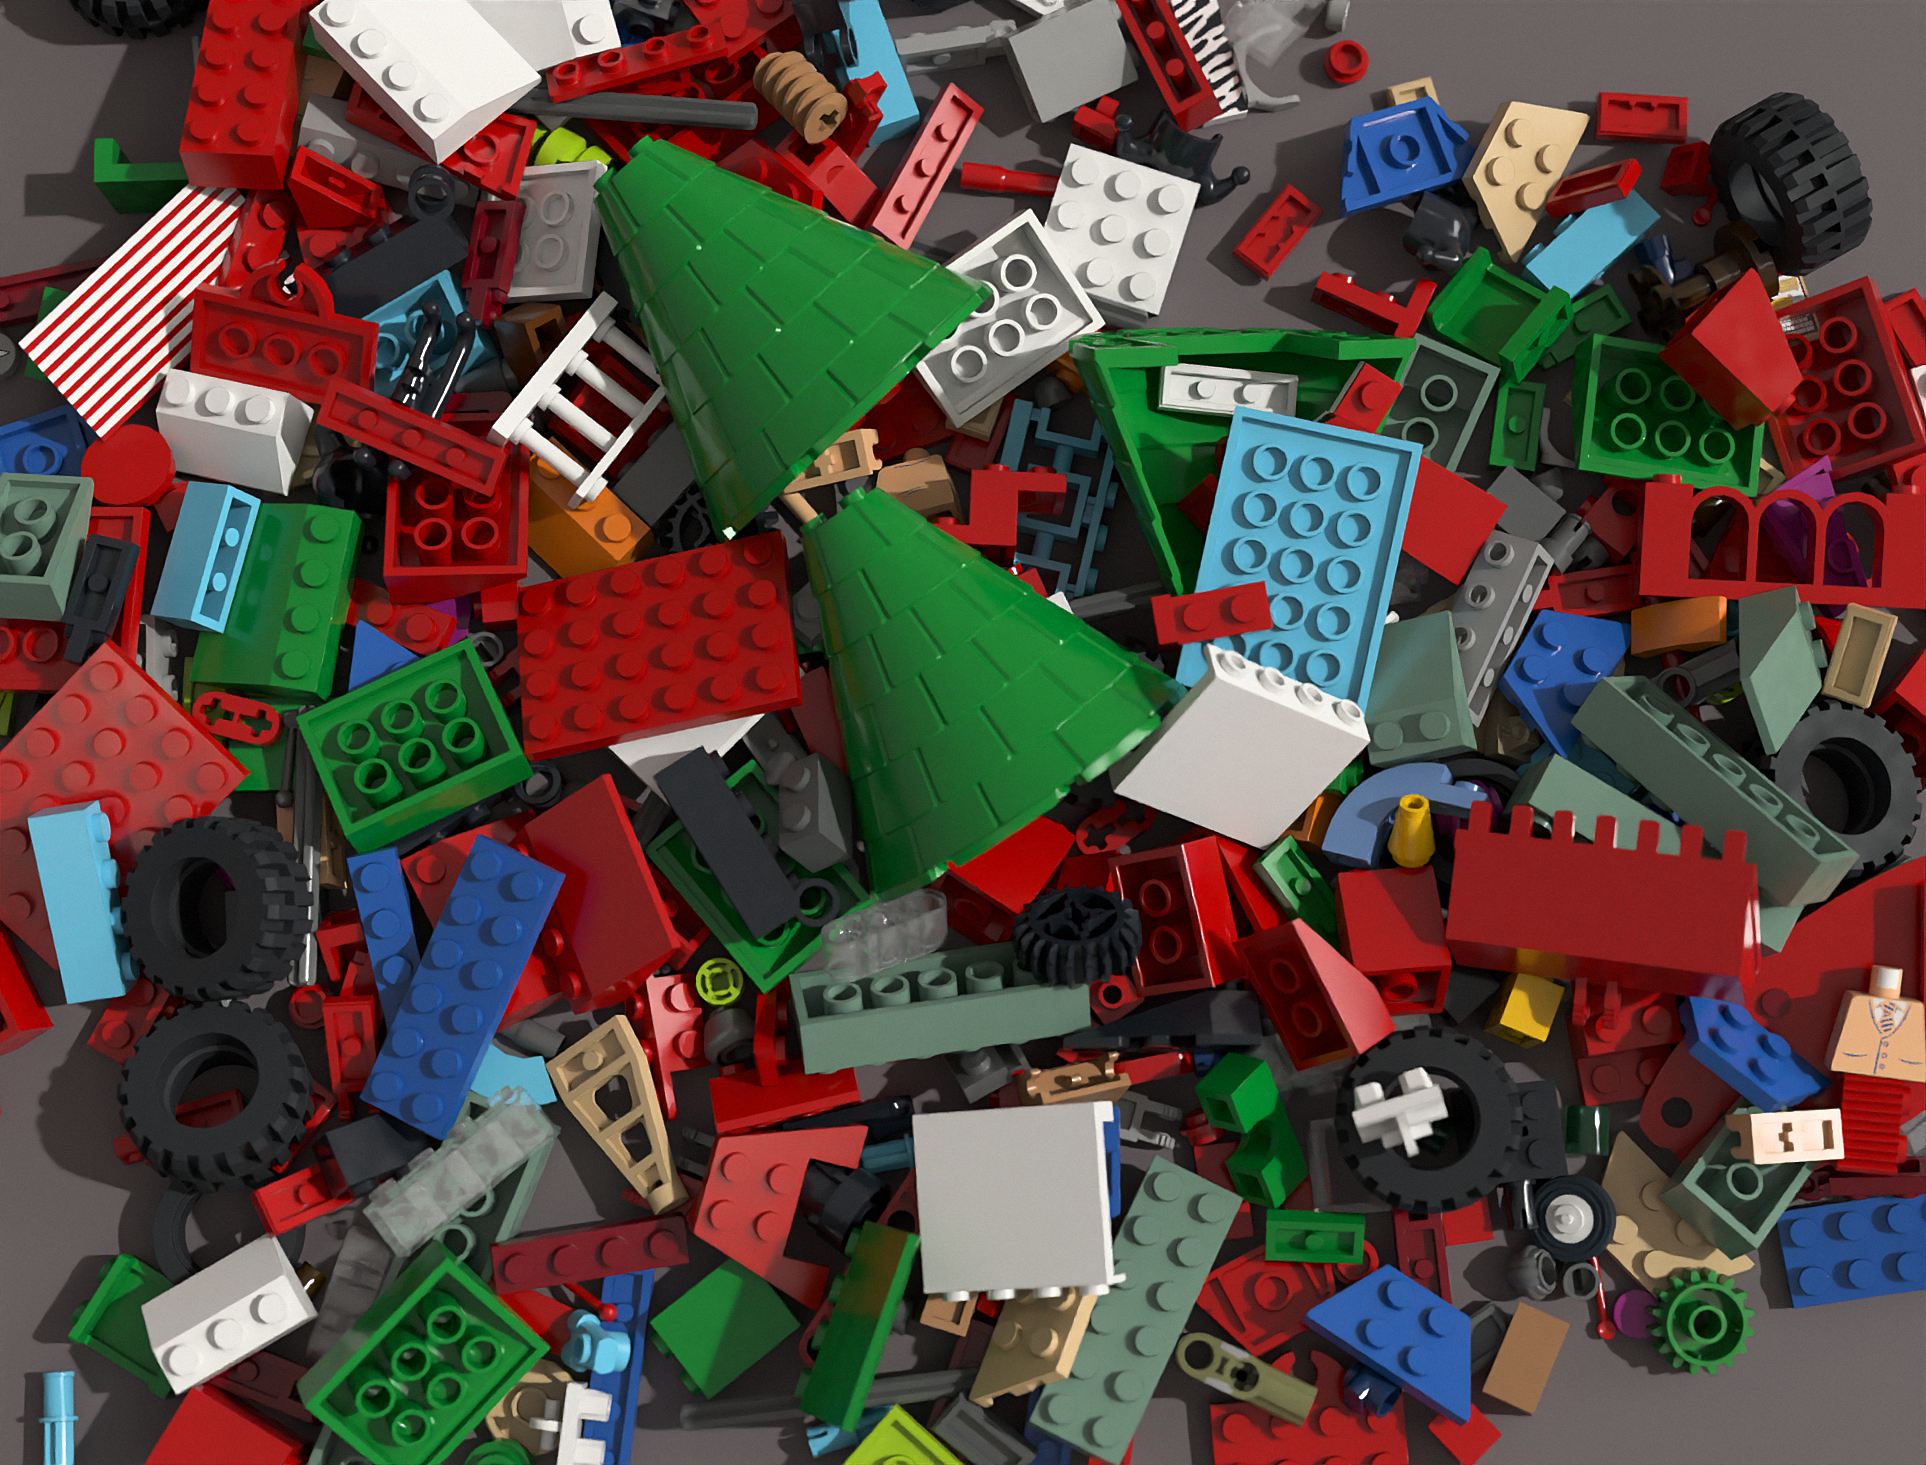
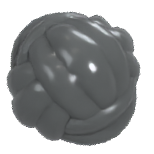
M1534 1245L1524 1246L1521 1251L1515 1253L1506 1270L1507 1280L1511 1287L1518 1291L1519 1295L1528 1297L1533 1301L1542 1300L1557 1285L1558 1273L1553 1257L1546 1250L1539 1249Z

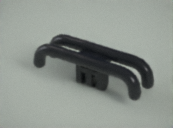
M429 299L422 304L424 318L421 332L390 399L440 420L472 351L476 337V325L474 317L469 312L463 311L456 316V339L439 378H436L427 362L440 335L442 311L438 302ZM368 445L366 448H357L353 453V460L363 469H369L378 464L385 452ZM402 459L392 460L387 466V472L391 478L397 481H404L414 474L418 466Z

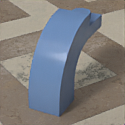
M1418 762L1398 765L1368 778L1344 799L1331 820L1323 842L1322 851L1331 863L1354 869L1366 868L1377 870L1385 843L1391 834L1402 797L1409 794L1424 796L1429 802L1430 813L1457 816L1468 821L1470 819L1471 803L1474 800L1490 803L1491 801L1487 794L1483 793V788L1473 783L1457 781L1455 786H1453L1454 779L1444 764Z

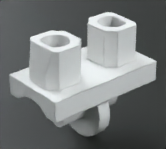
M1423 1068L1404 1072L1398 1077L1404 1095L1385 1101L1379 1083H1370L1357 1087L1354 1090L1357 1110L1353 1111L1352 1114L1363 1143L1382 1137L1385 1149L1405 1143L1409 1156L1419 1154L1414 1140L1433 1134L1429 1122L1448 1117L1439 1086L1432 1085Z
M568 1382L563 1420L559 1419L561 1401L546 1399L544 1418L530 1417L529 1428L542 1430L540 1449L554 1450L556 1434L561 1432L557 1465H603L606 1441L581 1438L583 1419L608 1421L612 1395L588 1388V1382Z

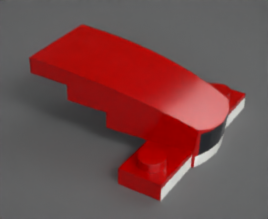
M1360 361L1329 412L1325 411L1314 422L1380 435L1375 431L1403 386L1368 363ZM1421 455L1401 550L1458 586L1508 505Z

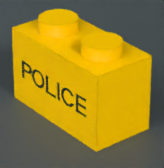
M1513 973L1502 979L1483 1031L1526 1049L1545 1042L1565 988L1554 984L1555 978L1521 973Z

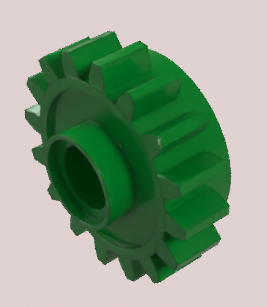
M1684 1267L1683 1280L1669 1274L1666 1277L1667 1283L1670 1286L1667 1291L1656 1287L1653 1289L1652 1292L1660 1301L1658 1306H1646L1645 1311L1656 1317V1322L1645 1326L1646 1332L1660 1337L1654 1342L1652 1347L1661 1354L1668 1353L1665 1361L1677 1368L1683 1363V1370L1692 1375H1696L1701 1366L1706 1373L1715 1375L1716 1365L1723 1364L1731 1368L1734 1366L1732 1358L1738 1352L1746 1354L1748 1351L1743 1344L1747 1336H1754L1755 1331L1748 1327V1318L1754 1316L1755 1313L1753 1309L1744 1306L1742 1303L1748 1296L1746 1291L1740 1288L1732 1289L1735 1280L1722 1274L1717 1278V1271L1708 1267H1704L1699 1276L1697 1270L1691 1267ZM1706 1310L1708 1315L1707 1323L1703 1329L1695 1332L1693 1327L1694 1319L1697 1314Z

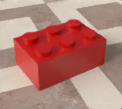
M1215 835L1140 849L1107 858L1114 891H1119L1121 899L1125 898L1132 901L1133 909L1138 910V915L1141 919L1142 946H1140V954L1136 956L1135 965L1131 966L1138 998L1213 987L1246 975L1245 969L1232 945V942L1236 941L1238 936Z

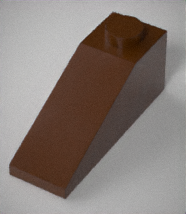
M527 301L492 320L506 362L523 389L569 333L560 305ZM564 372L555 384L561 388L559 393L567 399L581 378L576 374L571 377ZM537 406L536 410L553 437L567 450L573 448L572 445L548 426L556 414L549 408L544 411Z

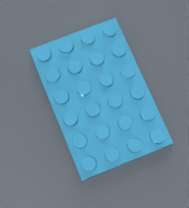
M1236 405L1195 593L1265 581L1273 630L1184 645L1175 680L1179 684L1183 683L1186 688H1192L1208 671L1209 668L1203 650L1208 643L1224 651H1234L1244 659L1262 667H1272L1284 676L1300 683L1312 684L1320 689L1321 692L1340 700H1350L1362 710L1365 716L1423 444Z

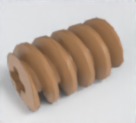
M800 52L770 53L762 58L755 68L753 75L754 88L763 95L781 116H784L787 122L809 144H818L826 140L845 118L848 110L847 99L841 93H837L836 88L831 83H828L826 78L817 72L815 67L810 62H807Z

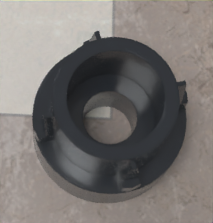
M817 1160L804 1176L795 1210L807 1219V1224L816 1230L819 1238L844 1254L854 1227L862 1230L865 1220L877 1223L888 1205L891 1187L865 1168H859L854 1171L849 1167Z

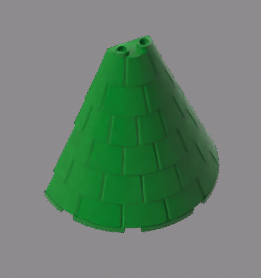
M646 135L627 153L632 159L619 172L613 167L610 168L594 183L592 187L599 193L594 200V204L613 256L618 260L635 317L638 316L656 374L660 375L676 429L681 434L697 487L702 491L714 534L720 543H727L938 346L994 291L983 281L940 266V263L886 242L883 237L828 216L827 212L772 191L771 187L720 168L713 161L663 139L653 141Z
M1174 327L1117 330L1116 333L1092 332L1076 335L1069 339L1070 356L1090 396L1089 402L1113 453V462L1136 510L1134 514L1156 560L1158 573L1170 597L1195 593L1207 538L1176 504L1210 473L1219 481L1215 463V447L1221 437L1229 436L1233 417L1157 410L1160 366H1178V363L1298 375L1295 418L1314 421L1325 411L1329 412L1360 361L1368 363L1398 383L1411 353L1416 350V338L1369 334L1367 336L1346 334L1344 331L1245 327L1243 334H1241V330ZM1392 406L1375 431L1376 433L1381 434Z
M862 486L838 501V504L843 509L841 512L829 520L822 512L799 529L804 535L801 541L812 596L816 599L824 658L828 659L835 713L840 723L848 781H851L859 836L864 847L869 889L877 902L881 900L882 903H885L930 884L949 868L947 863L950 861L957 867L962 866L1059 803L1058 800L1070 791L1068 785L1075 781L1078 785L1089 782L1160 726L1162 722L1159 713L1164 710L1170 713L1188 693V690L1183 683L1179 684L1178 681L1138 659V654L1034 592L1033 586L980 556L981 553L931 524L925 517L880 488L876 487L866 493Z

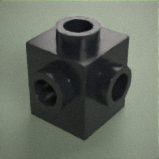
M614 0L611 11L617 27L626 29L630 34L639 38H652L661 36L665 25L674 27L681 1Z

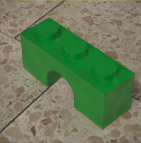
M1229 1052L1194 1088L1209 1125L1242 1133L1239 1147L1225 1162L1238 1196L1242 1197L1243 1201L1277 1209L1310 1172L1266 1060Z

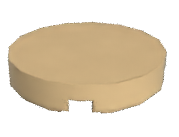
M540 1358L485 1416V1424L493 1439L504 1437L516 1440L525 1446L531 1455L546 1454L552 1451L540 1449L542 1430L529 1428L530 1417L544 1418L546 1399L561 1401L559 1419L563 1420L568 1382L574 1381L571 1374L556 1362ZM561 1432L556 1434L555 1448L559 1447Z

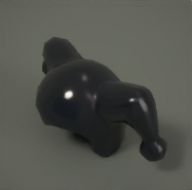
M1163 108L1153 121L1148 132L1139 137L1132 136L1131 129L1134 125V119L1129 114H1120L1115 119L1114 126L1118 130L1115 153L1120 159L1200 184L1197 197L1206 204L1212 205L1222 201L1238 185H1245L1250 181V171L1245 166L1235 167L1228 178L1217 179L1215 177L1211 163L1224 137L1220 133L1214 135L1211 140L1193 136L1178 127L1168 116L1167 110Z
M1458 184L1439 189L1442 196L1451 198L1455 204L1424 190L1414 203V217L1402 241L1405 250L1416 258L1424 270L1432 272L1441 271L1448 274H1453L1462 267L1463 258L1469 250L1472 231L1482 222L1478 214L1476 201L1468 193L1461 190Z
M317 424L314 429V436L321 460L313 472L312 489L320 506L355 511L361 520L381 519L386 515L388 455L385 453L383 458L374 467L363 469L353 460L354 451L360 447L348 445L343 434ZM371 535L364 536L361 552L366 555L374 554L379 547L377 538Z

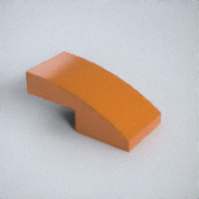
M1726 597L1690 598L1632 610L1631 655L1645 659L1676 649L1693 653L1727 643Z

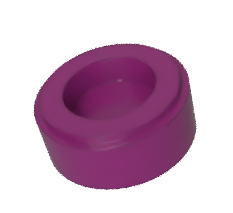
M1624 1291L1612 1303L1610 1310L1611 1320L1617 1330L1624 1336L1638 1339L1646 1338L1652 1335L1646 1332V1326L1656 1322V1317L1645 1311L1646 1306H1658L1659 1303L1653 1295L1646 1291Z

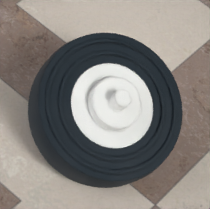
M1580 1175L1559 1176L1544 1183L1534 1194L1536 1219L1539 1228L1530 1229V1232L1537 1245L1550 1253L1551 1257L1564 1262H1581L1599 1255L1610 1244L1616 1229V1210L1609 1194L1597 1182Z

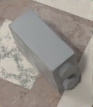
M1079 0L999 37L1032 121L1046 122L1081 106V104L1090 102L1139 79L1135 67L1140 65L1139 58L1132 43L1124 41L1119 25L1123 24V18L1115 0Z

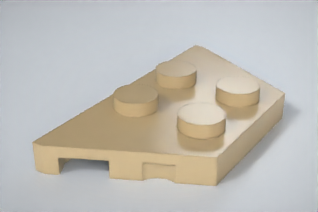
M1515 101L1500 104L1462 180L1470 197L1478 205V214L1485 229L1493 228L1502 247V250L1497 254L1504 264L1517 263L1545 208L1544 206L1557 185L1591 118L1587 114Z
M1622 1130L1613 1136L1611 1141L1613 1146L1609 1159L1598 1183L1612 1199L1617 1219L1614 1236L1605 1251L1644 1291L1659 1299L1652 1292L1653 1289L1656 1287L1667 1291L1670 1288L1666 1279L1669 1274L1683 1280L1684 1267H1691L1697 1270L1699 1276L1702 1269L1708 1267L1717 1271L1718 1278L1722 1274L1730 1276L1749 1270L1755 1265L1746 1255L1730 1260L1663 1202L1657 1195L1670 1178Z
M1079 1286L1062 1287L1063 1295L1054 1297H1033L1032 1288L1017 1289V1297L1009 1298L1005 1301L968 1399L981 1407H988L993 1405V1397L1011 1392L1019 1396L1033 1391L1040 1384L1050 1385L1067 1379L1098 1295H1079Z

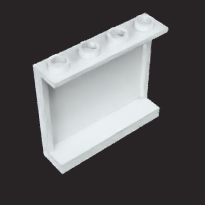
M1207 643L1203 650L1209 668L1208 671L1135 752H1127L1108 767L1113 792L1266 851L1370 742L1364 722V714L1350 700H1340L1321 692L1320 689L1312 684L1300 683L1284 676L1272 667H1262L1244 659L1234 651H1224Z
M1112 1101L912 1115L924 1293L942 1292L944 1302L971 1300V1291L987 1290V1299L989 1300L1016 1298L1017 1289L1032 1288L1033 1297L1062 1296V1287L1079 1286V1295H1099L1109 1293V1284L1125 1281V1273L1114 1274L1102 1125V1122L1113 1121Z

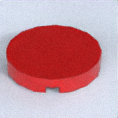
M136 424L120 426L105 442L98 436L87 448L81 463V477H92L95 483L93 500L103 507H139L143 504H146L148 507L157 502L166 493L176 473L173 452L164 437L148 426Z

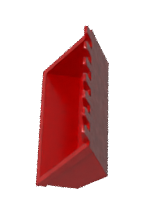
M1474 800L1471 803L1468 830L1456 829L1455 862L1445 936L1457 965L1576 981L1572 1020L1573 1024L1582 1026L1587 1022L1590 1013L1589 1003L1592 984L1606 986L1602 1021L1603 1028L1615 1030L1617 1026L1622 987L1746 1004L1755 974L1759 975L1762 960L1756 864L1744 863L1747 834L1744 831L1732 829L1726 831L1722 860L1701 858L1703 828L1697 825L1686 824L1682 827L1679 855L1658 853L1660 824L1654 820L1643 819L1639 822L1636 850L1615 848L1617 818L1614 816H1597L1593 845L1573 843L1575 814L1572 811H1555L1551 840L1531 838L1533 809L1530 806L1515 805L1513 807L1510 834L1506 835L1490 833L1492 804L1490 802Z

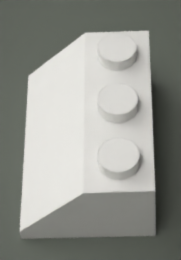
M169 368L156 409L159 434L164 437L173 452L176 472L288 497L314 409L290 393Z
M267 1233L141 1306L152 1350L176 1394L189 1392L191 1387L200 1386L319 1316L276 1237L270 1239Z

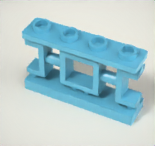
M1015 399L1000 464L1008 466L1011 472H1019L1030 425L1037 426L1034 445L1056 450L1052 468L1057 470V474H1067L1066 488L1079 491L1071 527L1027 518V514H1017V532L1036 537L1031 556L1015 552L1014 564L1020 562L1023 569L1028 566L1035 567L1038 573L1058 577L1055 594L1062 591L1068 601L1083 598L1084 594L1091 596L1094 593L1099 569L1090 567L1093 552L1103 553L1109 527L1108 525L1100 524L1104 507L1113 509L1119 482L1110 480L1114 466L1113 453L1108 444L1096 498L1088 496L1092 477L1069 472L1074 454L1096 459L1100 441L1107 442L1098 420H1095L1091 441L1049 432L1047 428L1051 409L1043 407L1041 410L1033 408V402ZM1029 464L1028 469L1038 465ZM1080 527L1088 528L1089 531L1076 585L1069 584L1068 579L1071 565L1049 560L1053 541L1076 545Z

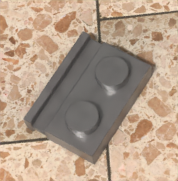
M1006 1043L981 1047L972 1052L955 1051L941 1054L970 1104L1013 1081L1010 1076L1021 1069L1024 1072L1031 1069L1018 1044Z

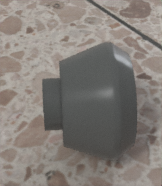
M724 1006L715 1010L709 1016V1021L704 1026V1055L706 1059L718 1066L726 1067L743 1063L754 1057L756 1020L746 1010L735 1008L734 1006Z

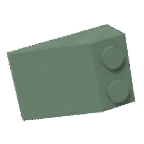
M1415 333L1413 338H1416V350L1411 353L1398 382L1403 388L1392 406L1380 435L1423 444L1422 456L1454 473L1501 369Z
M2 472L0 476V618L62 621L86 548L95 485L92 477Z
M1795 585L1739 598L1740 680L1766 755L1778 752L1821 689V668L1828 667L1822 639L1813 640L1810 631L1816 628L1811 604L1809 601L1801 603Z
M1446 610L1384 625L1364 716V722L1370 738L1367 747L1371 765L1389 769L1398 765L1417 763L1477 750L1451 611Z
M1743 1095L1738 1098L1682 1161L1657 1195L1730 1260L1758 1249L1820 1161L1750 1164V1159H1736L1731 1154V1149L1741 1146V1135L1739 1131L1733 1132L1726 1128L1725 1115L1765 1113ZM1784 1105V1106L1781 1107L1779 1110L1774 1111V1112L1795 1111V1110L1792 1109L1791 1107H1788V1106Z

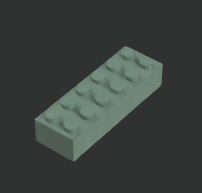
M1644 675L1602 677L1570 722L1582 732L1580 737L1586 745L1595 751L1605 752L1617 762L1615 768L1622 776L1632 782H1640L1652 793L1650 798L1657 806L1669 813H1676L1688 825L1701 826L1703 828V843L1712 844L1723 854L1726 831L1729 829L1744 831L1747 834L1744 863L1756 864L1757 884L1761 886L1759 892L1766 900L1778 907L1790 908L1825 901L1860 857L1859 854Z
M1556 753L1525 770L1500 816L1511 823L1512 809L1515 805L1530 806L1533 809L1531 838L1551 840L1555 811H1572L1575 814L1573 843L1593 845L1597 816H1614L1617 818L1615 848L1636 850L1639 822L1643 819L1654 820L1660 824L1658 853L1679 855L1682 832L1680 827ZM1702 842L1701 858L1722 860L1723 854L1720 851ZM1757 884L1761 958L1781 952L1804 905L1790 908L1778 907L1761 895L1759 892L1761 886Z
M1013 941L789 975L794 1023L805 1074H830L839 1069L864 1065L880 1066L886 1062L909 1058L926 1059L935 1054L955 1051L972 1052L981 1047L1006 1043L1022 1044L1028 1040L1052 1036L1068 1037L1077 1032L1091 1029L1088 986L1084 983L1075 984L1070 989L1067 983L1062 982L1051 986L1048 978L1035 980L1033 972L1023 971L1022 963L1017 960L1016 952H1014Z
M1155 1155L1112 1242L1114 1274L1125 1273V1281L1109 1284V1293L1098 1295L1068 1378L1050 1385H1044L1026 1423L1027 1426L1104 1465H1120L1243 1200L1242 1197Z

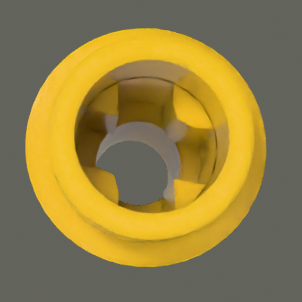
M1409 794L1400 799L1399 808L1388 841V849L1394 861L1405 867L1413 868L1425 865L1436 850L1429 802L1424 796L1418 794Z

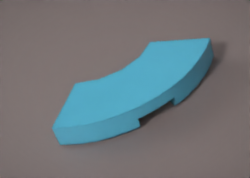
M491 1041L470 1088L471 1090L509 1106L519 1107V1096L525 1089L522 1107H536V1104L537 1106H543L559 1102L543 1056L523 1059L507 1055L493 1045Z

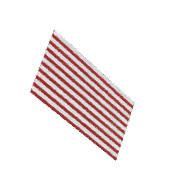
M190 183L186 185L18 343L104 442L164 385L169 368L180 370L191 359L194 288L200 283L216 284L245 202V198L237 188L190 186ZM282 247L278 259L285 258V265L287 267L293 260Z

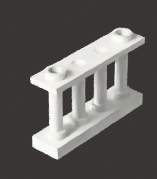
M605 291L599 295L492 426L485 439L501 447H504L509 440L515 445L520 442L577 486L578 490L567 504L573 510L577 508L583 499H586L589 503L596 499L608 483L602 477L604 472L666 396L660 375L656 374L650 354L614 326L616 321L610 315L618 302ZM592 338L598 343L602 340L660 385L645 405L587 360L589 355L583 349ZM564 372L571 377L574 374L579 376L633 419L618 439L559 393L561 388L555 383ZM537 406L544 411L549 408L606 453L591 473L531 428L534 423L528 417Z

